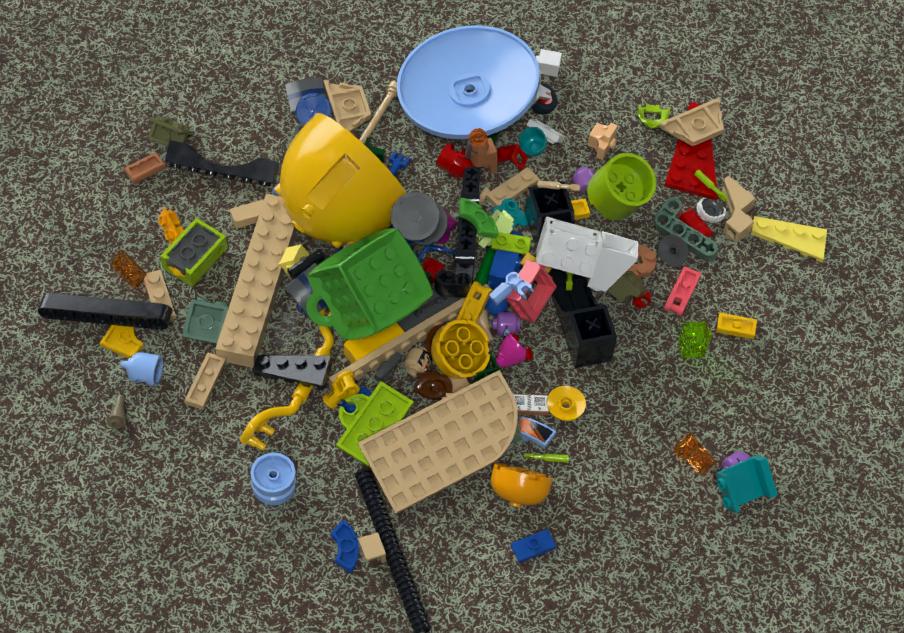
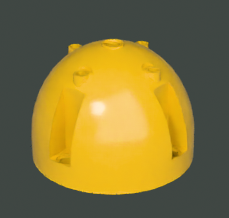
M316 113L290 143L282 163L279 184L274 188L281 196L283 206L292 220L291 223L297 230L316 240L330 243L336 249H339L343 244L355 243L372 233L388 228L392 224L391 211L394 203L400 196L406 194L405 189L390 170L359 139L339 123L321 113Z

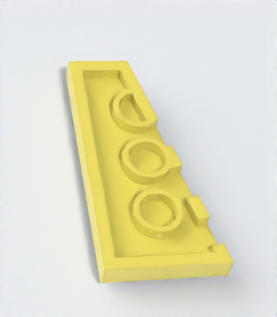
M754 216L751 235L771 243L776 242L783 245L786 249L790 250L791 248L801 252V255L816 258V261L823 262L827 229Z

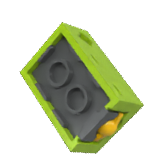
M195 218L160 256L162 269L193 287L227 250L226 236L198 218Z

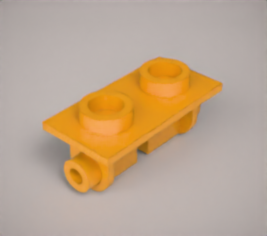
M164 207L159 215L158 222L162 226L165 237L171 245L184 230L180 226L176 212L172 210L167 211L166 207Z

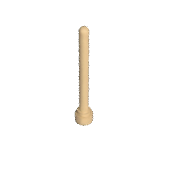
M391 81L387 87V96L359 139L362 143H365L366 138L370 137L392 99L398 96L396 81Z

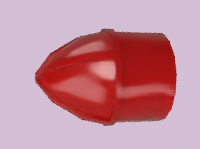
M448 143L442 149L436 161L438 168L456 178H463L464 170L467 167H475L470 159H466V151L461 150L458 153L454 150L452 143Z

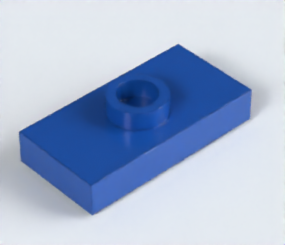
M546 529L511 543L510 547L518 563H522L556 549V544L550 532Z

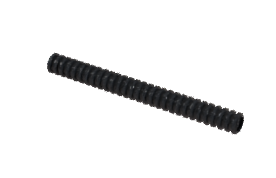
M362 468L355 473V478L365 500L375 532H378L384 547L386 560L388 561L387 564L390 566L394 582L397 583L396 588L399 589L398 593L401 600H403L402 604L405 606L404 609L407 612L411 628L414 629L413 633H428L432 627L429 624L425 608L422 607L423 603L420 601L421 598L418 595L416 585L413 584L412 574L409 567H407L408 564L405 561V556H403L395 530L392 528L393 524L390 517H388L389 514L384 506L385 503L378 490V485L371 468Z

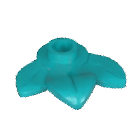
M510 198L504 199L501 205L493 209L492 214L496 209L500 212L504 209L515 219L512 225L513 228L517 223L523 227L527 226L525 213L519 209L515 200Z

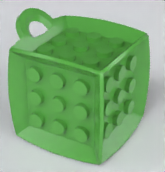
M395 228L384 229L372 233L338 251L308 273L307 277L313 293L307 300L306 310L310 319L317 325L324 327L333 326L337 333L345 340H360L370 337L407 317L433 296V290L418 258L399 230ZM321 299L325 301L332 315L323 316L318 312L317 303Z

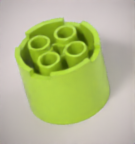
M632 153L618 154L595 172L587 185L589 202L591 205H594L604 218L610 220L625 219L653 197L656 190V177L651 166L642 157Z

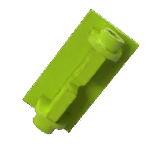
M498 232V237L496 239L492 238L491 248L494 250L515 252L522 255L527 252L529 253L530 237Z

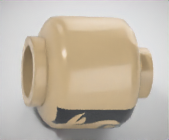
M423 347L412 348L404 360L406 372L411 376L418 377L416 376L418 373L428 371L432 363V357Z

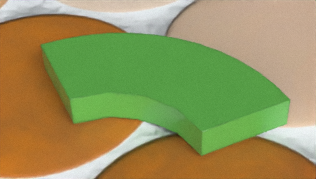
M461 198L459 200L460 217L467 219L475 226L478 236L496 239L499 235L498 229L491 215L488 216L479 204Z

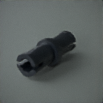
M318 248L307 257L300 258V261L288 268L287 272L292 279H295L313 263L317 264L324 260L325 255Z

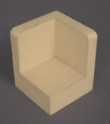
M378 532L358 538L360 553H363L366 561L380 558L381 563L386 562V553Z

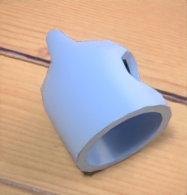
M139 352L131 356L128 361L120 363L121 367L126 369L128 378L132 382H146L153 387H157L163 371V357L161 355Z

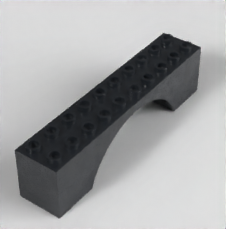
M537 186L528 187L525 216L537 249L546 217L575 224L574 209L567 189L557 190L537 188ZM552 268L548 274L553 278L552 280L557 287L551 296L574 367L579 368L612 361L617 335L607 306L600 305L597 302L590 287L587 286L586 277L573 274L572 290H566L568 276L566 271Z

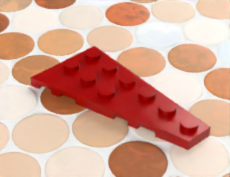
M690 102L688 111L701 104ZM679 139L664 187L717 201L718 195L694 175L697 170H700L717 188L712 140L709 139L691 146Z

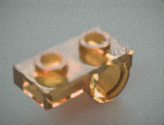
M691 432L687 433L673 448L674 453L681 460H687L700 476L705 474L716 463Z

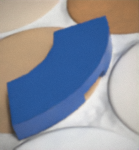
M342 519L330 534V537L336 542L338 547V554L334 563L351 574L358 562L359 546L354 530Z

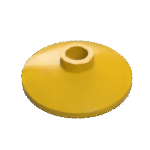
M559 386L549 393L547 408L555 418L562 421H572L584 413L586 400L578 389L571 386Z

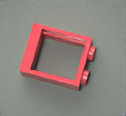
M527 260L519 272V276L525 283L531 285L536 280L538 284L534 292L526 300L521 298L518 292L512 290V293L506 300L520 319L534 323L557 286L553 282V278L547 273L544 265Z

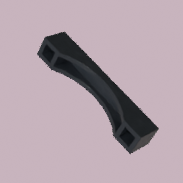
M169 140L165 162L169 163L172 168L181 169V166L188 167V171L196 173L199 170L206 171L205 174L216 176L217 173L224 174L223 178L234 180V177H239L242 182L252 183V180L259 181V185L270 187V184L275 185L280 164L277 161L257 158L242 165H218L205 160L191 145Z

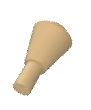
M484 309L477 324L485 331L489 339L488 343H490L494 339L490 332L488 312Z

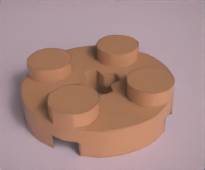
M638 244V259L642 263H634L626 272L632 271L639 278L648 277L655 270L656 253L648 247Z

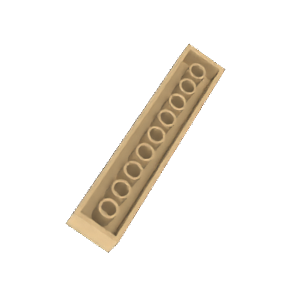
M266 194L215 348L216 355L226 358L227 363L253 368L262 346L285 272L279 265V262L286 248L293 246L297 234V229L291 223L292 220L283 206L281 196Z

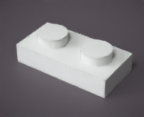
M530 119L527 123L529 127L541 129L547 141L552 144L562 143L565 138L564 135L537 119Z

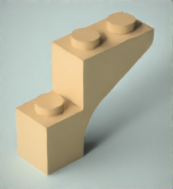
M727 176L724 180L722 192L728 197L726 203L732 217L726 221L723 232L735 243H738L752 231L754 221L746 213L753 208L755 197L740 186L736 180Z

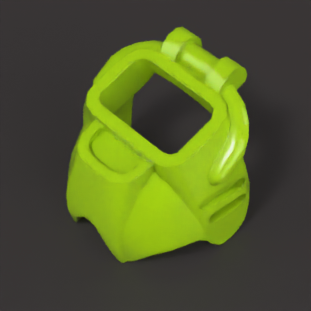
M641 104L638 105L637 115L648 129H658L660 122L667 120L669 117L670 107L663 110L659 108V105L652 106L646 104V107H641ZM644 112L658 113L661 115V119L644 118Z

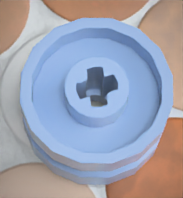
M273 452L264 454L256 459L250 473L252 490L256 498L268 505H279L288 501L296 489V471L293 462L289 457Z

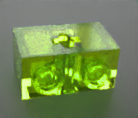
M707 321L683 323L678 341L681 359L704 358L705 351L709 348L708 341L712 338L711 329L707 327Z

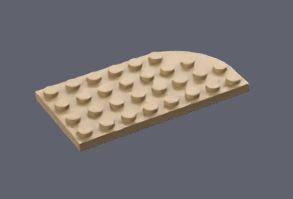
M500 370L358 442L360 450L395 515L499 460L509 448L515 435L518 419L516 400Z

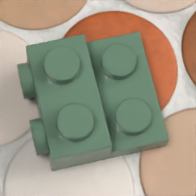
M200 297L197 300L191 299L182 337L217 344L229 309L227 304L216 301V304L209 303L208 299Z

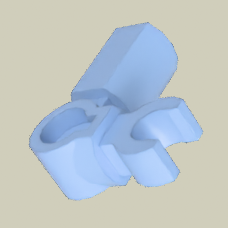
M511 272L506 276V282H502L488 296L498 306L512 293V290L518 292L523 299L527 298L524 294L526 290L534 292L531 284L525 283L517 272Z

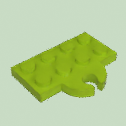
M380 381L370 397L364 394H354L345 399L348 405L353 404L356 406L354 412L347 413L344 407L340 406L339 419L346 431L337 442L336 447L368 468L370 466L360 450L358 442L403 420L414 405V401Z

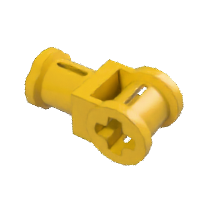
M344 371L337 376V380L332 383L334 389L323 396V401L329 408L335 409L342 399L345 400L347 397L357 394L360 388L354 381L353 372Z

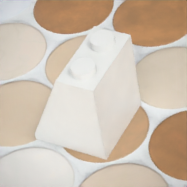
M602 231L603 245L593 277L588 278L587 286L595 291L606 292L637 261L638 241Z

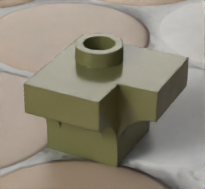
M628 271L608 289V292L623 303L629 301L632 296L637 298L644 296L648 289L643 286L645 284L644 281L632 271Z

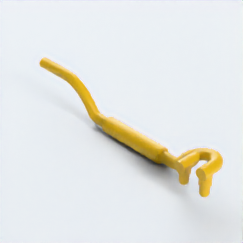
M325 308L319 312L323 316H325ZM318 325L325 341L322 347L317 349L314 356H331L330 351L334 344V336L329 327ZM299 383L292 395L293 400L289 406L270 408L253 417L242 433L240 442L264 451L267 445L253 436L255 431L265 432L272 436L275 430L268 426L266 422L274 417L295 414L301 404L306 402L313 386L305 387Z

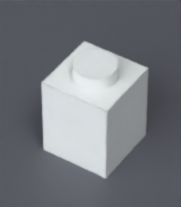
M541 49L540 56L536 55L541 74L557 77L562 53Z

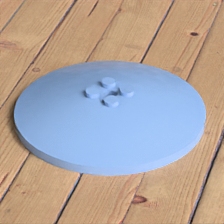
M478 25L452 28L428 38L408 55L402 64L397 79L399 102L409 120L420 129L432 135L448 139H469V135L475 131L484 132L488 136L507 128L528 111L537 96L540 86V72L537 59L524 41L505 30ZM469 89H473V90H474L473 92H470V93L466 92V91L469 90Z

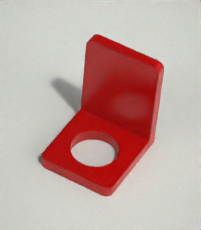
M517 144L497 149V163L511 160L519 170H524L528 156ZM518 153L522 157L521 163H519L517 159Z

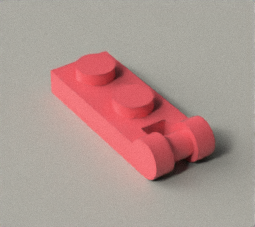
M685 266L683 267L665 304L664 310L668 312L671 310L676 312V315L682 317L701 277L700 272ZM677 301L681 304L680 306H678L676 304H673V302Z

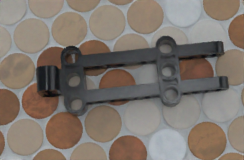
M472 166L464 170L461 198L471 200L479 204L480 199L479 186L481 174L478 168ZM470 175H474L473 180H470ZM460 214L454 271H440L435 276V292L440 296L465 298L473 284L477 229L470 221L460 217Z

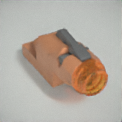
M473 129L469 134V140L466 145V159H470L475 167L488 168L490 174L497 173V150L492 139H487V134L483 129Z

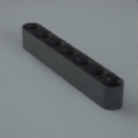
M45 293L38 308V314L47 319L164 330L169 325L172 308L161 303Z

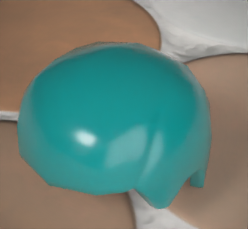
M529 127L519 136L520 147L527 156L540 155L547 147L546 136L538 127Z

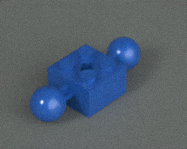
M518 231L510 232V234L524 236L522 233ZM496 249L488 279V286L493 291L502 282H506L505 278L509 273L517 272L519 274L521 271L520 262L522 261V257H519L520 253ZM489 298L485 305V310L493 316H497L500 312H506L508 308L506 299L497 306Z

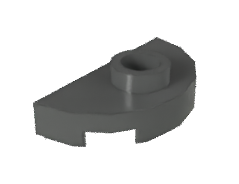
M396 352L386 363L383 362L375 374V379L379 382H387L395 373L393 368L398 363H401L402 355Z

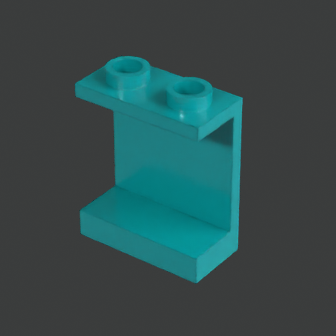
M756 455L716 472L718 478L717 485L724 497L722 498L723 505L734 513L740 512L738 506L764 495L772 498L778 495L766 457Z

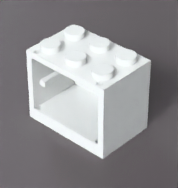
M546 217L536 249V263L592 278L603 245L601 232Z

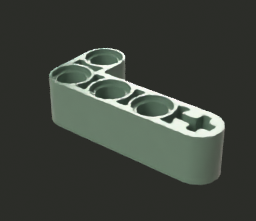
M671 197L666 200L655 215L656 231L664 236L677 235L686 242L689 252L705 262H714L717 258V244L679 220L682 214V203L678 198ZM672 206H675V207H677L678 209L673 211V210H670L669 208L672 207ZM664 220V221H666L667 223L664 224V225H661V224H659L658 222ZM681 230L682 233L675 234L674 231ZM690 240H697L698 243H696V244H691L689 241H690Z

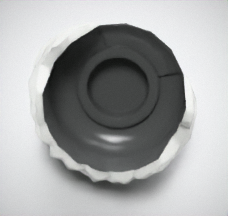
M703 198L697 203L698 216L703 221L717 223L725 218L726 209L721 207L717 201Z

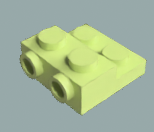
M496 209L491 217L496 223L498 232L510 234L515 219L504 209L502 212ZM477 233L475 240L480 246L485 248L491 245L492 238L478 236Z

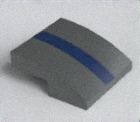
M322 77L306 78L285 84L290 111L293 115H296L298 101L308 93H318L327 99Z
M313 263L285 286L307 316V300L313 293L307 275L317 267L316 263ZM323 299L317 303L318 312L327 306Z

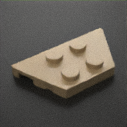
M324 80L325 91L337 123L351 132L371 118V111L362 86L348 85L341 82L339 85L329 83V80Z
M717 98L662 121L659 127L691 146L723 134L724 126L721 120L720 99Z

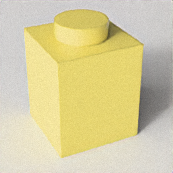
M302 244L288 247L279 265L288 274V268L298 263L300 258L307 257L310 254Z

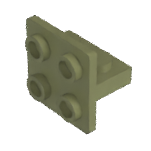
M158 115L156 118H149V121H152L153 124L148 139L168 146L169 140L185 143L188 135L194 134L193 131L189 130V126L176 123L170 118Z

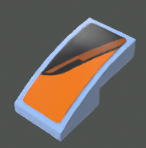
M522 416L517 422V425H520L523 440L526 442L531 440L543 449L546 448L556 435L555 430L533 419Z

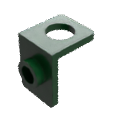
M488 352V354H490L489 360L492 362L493 368L490 367L488 362L487 370L477 372L472 384L500 370L491 352Z

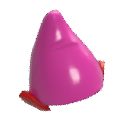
M509 333L501 343L495 359L500 368L515 366L526 359L530 361L533 357V351H530L529 347L523 348L518 342L519 336L515 335V333Z

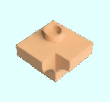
M596 123L589 134L587 145L597 151V158L603 160L609 149L615 147L617 139H615L617 125L610 123V125L605 126Z

